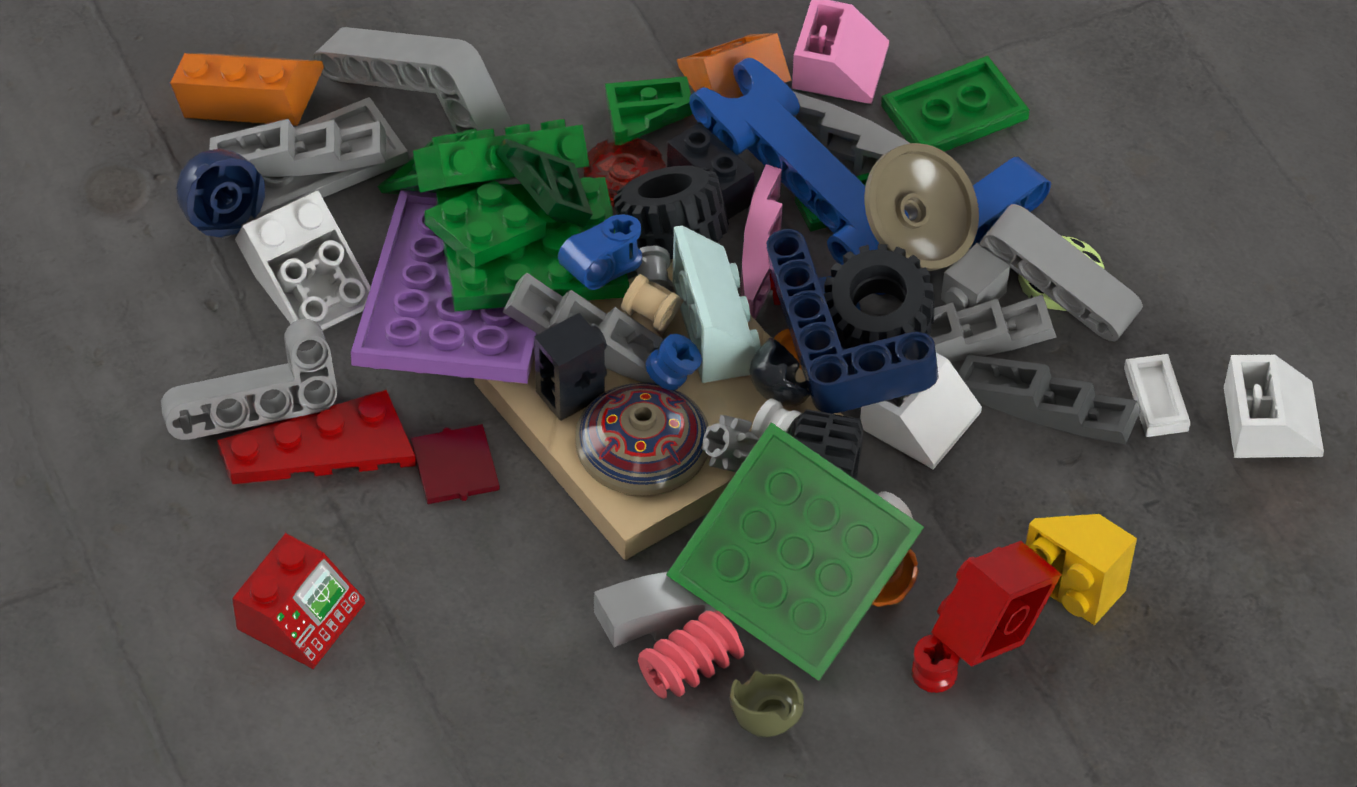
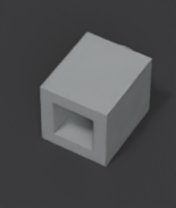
M976 243L960 260L944 272L941 300L946 304L953 302L956 312L997 298L999 300L1007 292L1010 265Z

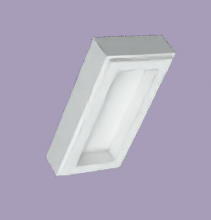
M1162 354L1126 359L1124 370L1133 399L1138 402L1139 417L1145 436L1151 437L1188 432L1190 419L1169 355Z

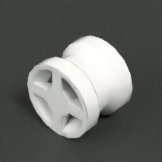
M770 398L758 411L753 421L751 432L760 439L772 422L794 437L797 423L803 413L797 410L787 411L783 409L781 402Z

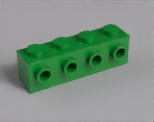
M565 119L540 123L541 130L531 131L530 124H522L504 128L505 135L495 136L494 129H485L469 132V140L458 141L457 133L432 137V146L413 150L420 193L490 183L494 180L498 182L517 179L496 152L504 139L575 164L576 169L588 167L589 160L583 124L566 127Z

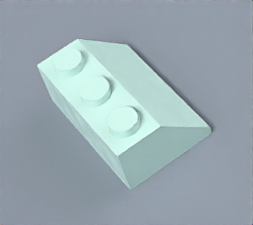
M683 225L674 227L672 282L675 293L684 300L680 310L688 337L701 353L702 362L698 371L702 383L750 375L751 360L761 345L757 330H750L748 322H750V308L747 297L739 296L737 290L740 288V277L736 263H729L724 246Z

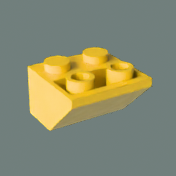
M1089 514L1034 518L1029 523L1026 545L1062 574L1050 597L1061 603L1072 615L1082 617L1095 625L1127 589L1137 538L1102 515Z

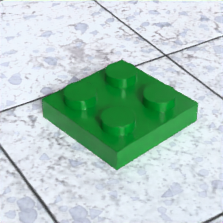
M496 180L424 211L425 225L474 268L546 236V222Z

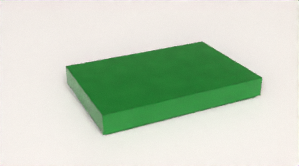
M989 56L882 95L881 107L906 141L909 143L927 144L943 152L1028 120L1030 111Z

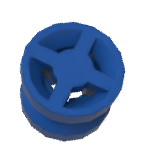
M670 334L661 342L660 349L655 350L648 356L645 365L650 378L657 385L664 389L677 390L685 383L687 376L693 374L701 366L702 357L699 349L690 339L680 334Z

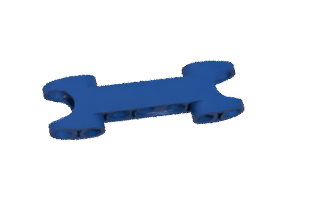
M745 58L733 68L735 80L744 96L727 98L705 87L691 94L689 103L697 122H701L736 155L748 149L764 166L767 164L782 169L781 182L834 233L828 238L827 246L837 263L843 265V255L850 251L857 255L860 253L859 247L869 245L870 250H878L879 242L870 228L865 211L864 195L866 186L794 117L800 111L799 101L791 88L774 72L753 58ZM904 209L905 214H906L907 218L909 219V215H908L907 211Z

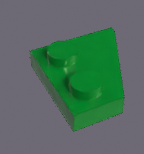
M687 76L605 83L606 101L615 145L625 144L693 114L689 103L691 92Z

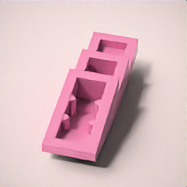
M767 164L753 194L744 230L741 296L747 297L750 315L754 319H756L771 289L769 275L771 270L766 242L769 236L781 230L783 204L778 202L780 198L782 169Z

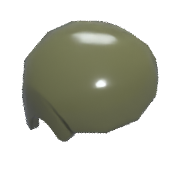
M755 671L746 683L741 684L737 679L732 683L730 692L732 712L744 730L757 737L769 738L786 732L799 722L804 711V698L794 680L781 674L763 675L761 672Z

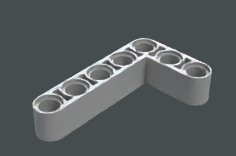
M342 27L313 54V60L323 61L324 69L322 74L333 81L436 93L455 133L475 128L477 131L494 129L495 136L505 135L504 128L513 126L481 56L466 41Z

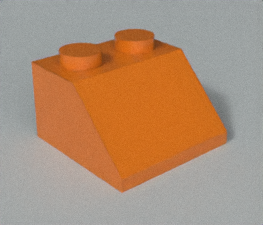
M777 33L747 35L677 59L681 72L684 76H687L688 82L695 92L705 87L727 98L744 96L735 80L733 68L745 58H753L774 72L784 83L791 81Z

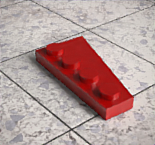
M387 390L333 405L322 412L286 419L217 440L220 456L232 484L290 479L292 473L312 472L315 476L333 475L332 469L359 467V472L378 470V465L400 463V468L416 466L414 451Z

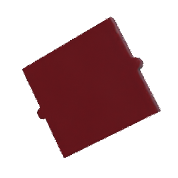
M483 424L454 430L446 427L443 429V432L411 438L427 504L457 498L461 501H466L468 496L500 490Z

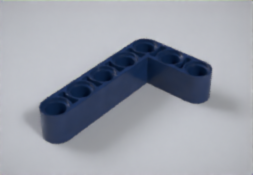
M781 229L769 236L766 244L771 276L810 391L812 402L816 409L830 414L840 413L925 391L936 384L939 375L935 342L932 337L925 333L911 332L842 350L804 236L793 229Z

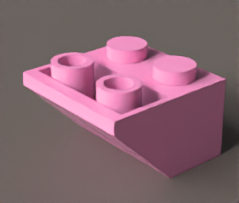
M811 0L794 52L792 89L872 104L889 48V40L852 4L831 0Z

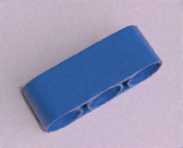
M1013 157L974 184L973 188L979 208V224L975 240L970 249L976 243L980 244L985 234L1011 204L1022 206L1029 212L1036 209L1047 197L1051 188V182L1020 157Z

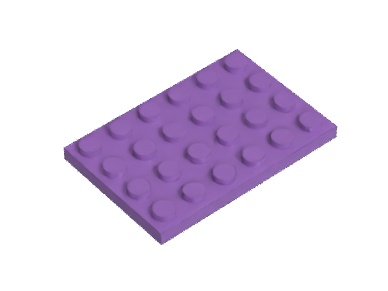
M400 190L352 346L351 366L527 384L535 355L534 336L538 334L503 313L505 307L454 311L443 240L425 225L424 211L437 206L436 193Z

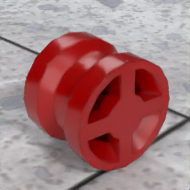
M934 634L921 638L914 648V661L912 663L914 683L920 689L931 693L947 691L957 680L960 657Z

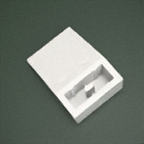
M318 190L242 226L235 241L254 276L290 324L300 319H310L320 325L322 331L364 311L371 286Z

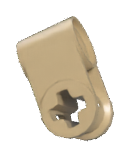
M639 274L628 288L622 300L621 309L635 321L662 338L684 300L679 295L655 282L649 281L647 277Z

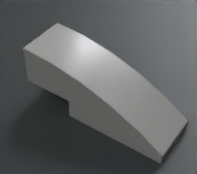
M668 572L651 574L620 582L594 592V613L613 647L649 633L652 634L655 641L669 636L676 629L683 630L687 622L691 620L698 621V617L703 612H714L717 610L666 575Z

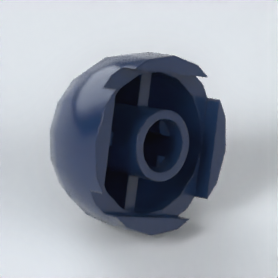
M220 148L201 152L190 159L181 170L176 187L177 203L187 220L205 235L214 237L237 234L242 228L241 225L250 216L254 219L261 211L265 199V181L255 166L240 154L232 150Z

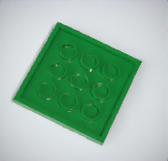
M605 177L580 178L593 214L584 228L569 222L560 223L552 219L522 184H500L546 222V236L476 268L443 241L454 311L505 307L518 280L526 273L562 297L572 290L587 301L624 298L629 288L627 273L608 282L599 289L591 290L561 266L558 261L559 250L568 238L582 233L614 216ZM455 187L452 189L436 190L437 205L478 187Z
M771 422L666 575L820 681L925 527Z

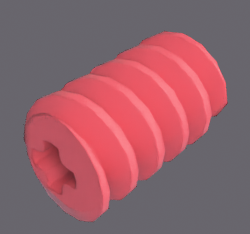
M705 611L698 617V621L691 620L687 622L683 630L676 629L669 635L668 639L657 641L653 649L646 648L640 652L638 663L646 682L659 698H667V689L675 696L681 697L685 694L683 679L691 687H697L700 684L697 670L705 677L711 678L715 674L712 661L720 668L725 669L730 665L727 651L735 659L739 660L744 656V648L736 629L724 614L719 611Z

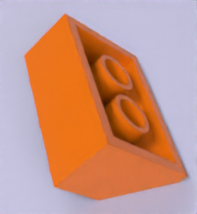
M184 53L170 84L184 118L265 124L289 119L293 126H298L324 69L323 61Z

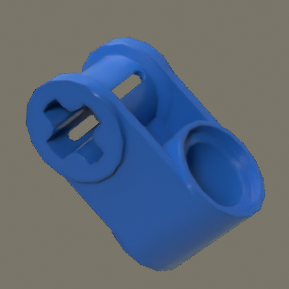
M630 215L611 216L604 222L568 238L559 250V264L588 289H599L608 282L626 273L635 271L641 266L642 251L637 246V239L641 235V223L637 218Z

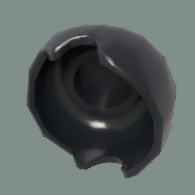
M769 338L756 352L750 363L749 373L757 391L767 400L770 398L781 402L783 406H798L804 403L810 396L806 380L803 382L796 381V373L800 366L798 360L777 340Z

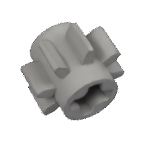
M720 415L719 423L713 424L710 427L707 426L702 450L712 457L709 462L711 467L732 472L738 471L759 440L758 437L749 431L752 425L751 421Z

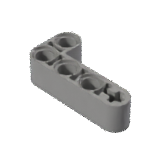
M1016 204L1008 206L979 244L1009 264L1010 268L1103 339L1117 341L1142 310L1143 304L1131 289L1022 206Z
M300 319L288 326L284 334L288 360L286 364L180 385L169 389L161 400V411L168 432L177 439L190 440L314 414L329 409L337 398V386L331 351L321 326L310 319ZM304 341H317L316 345L310 350H298L299 345ZM314 380L323 381L322 386L313 391L305 390L306 385ZM271 389L280 391L273 399L265 400L261 398L266 391ZM225 399L237 400L230 408L221 409L217 407ZM206 404L208 412H203L201 405ZM186 410L187 414L180 416L179 411Z

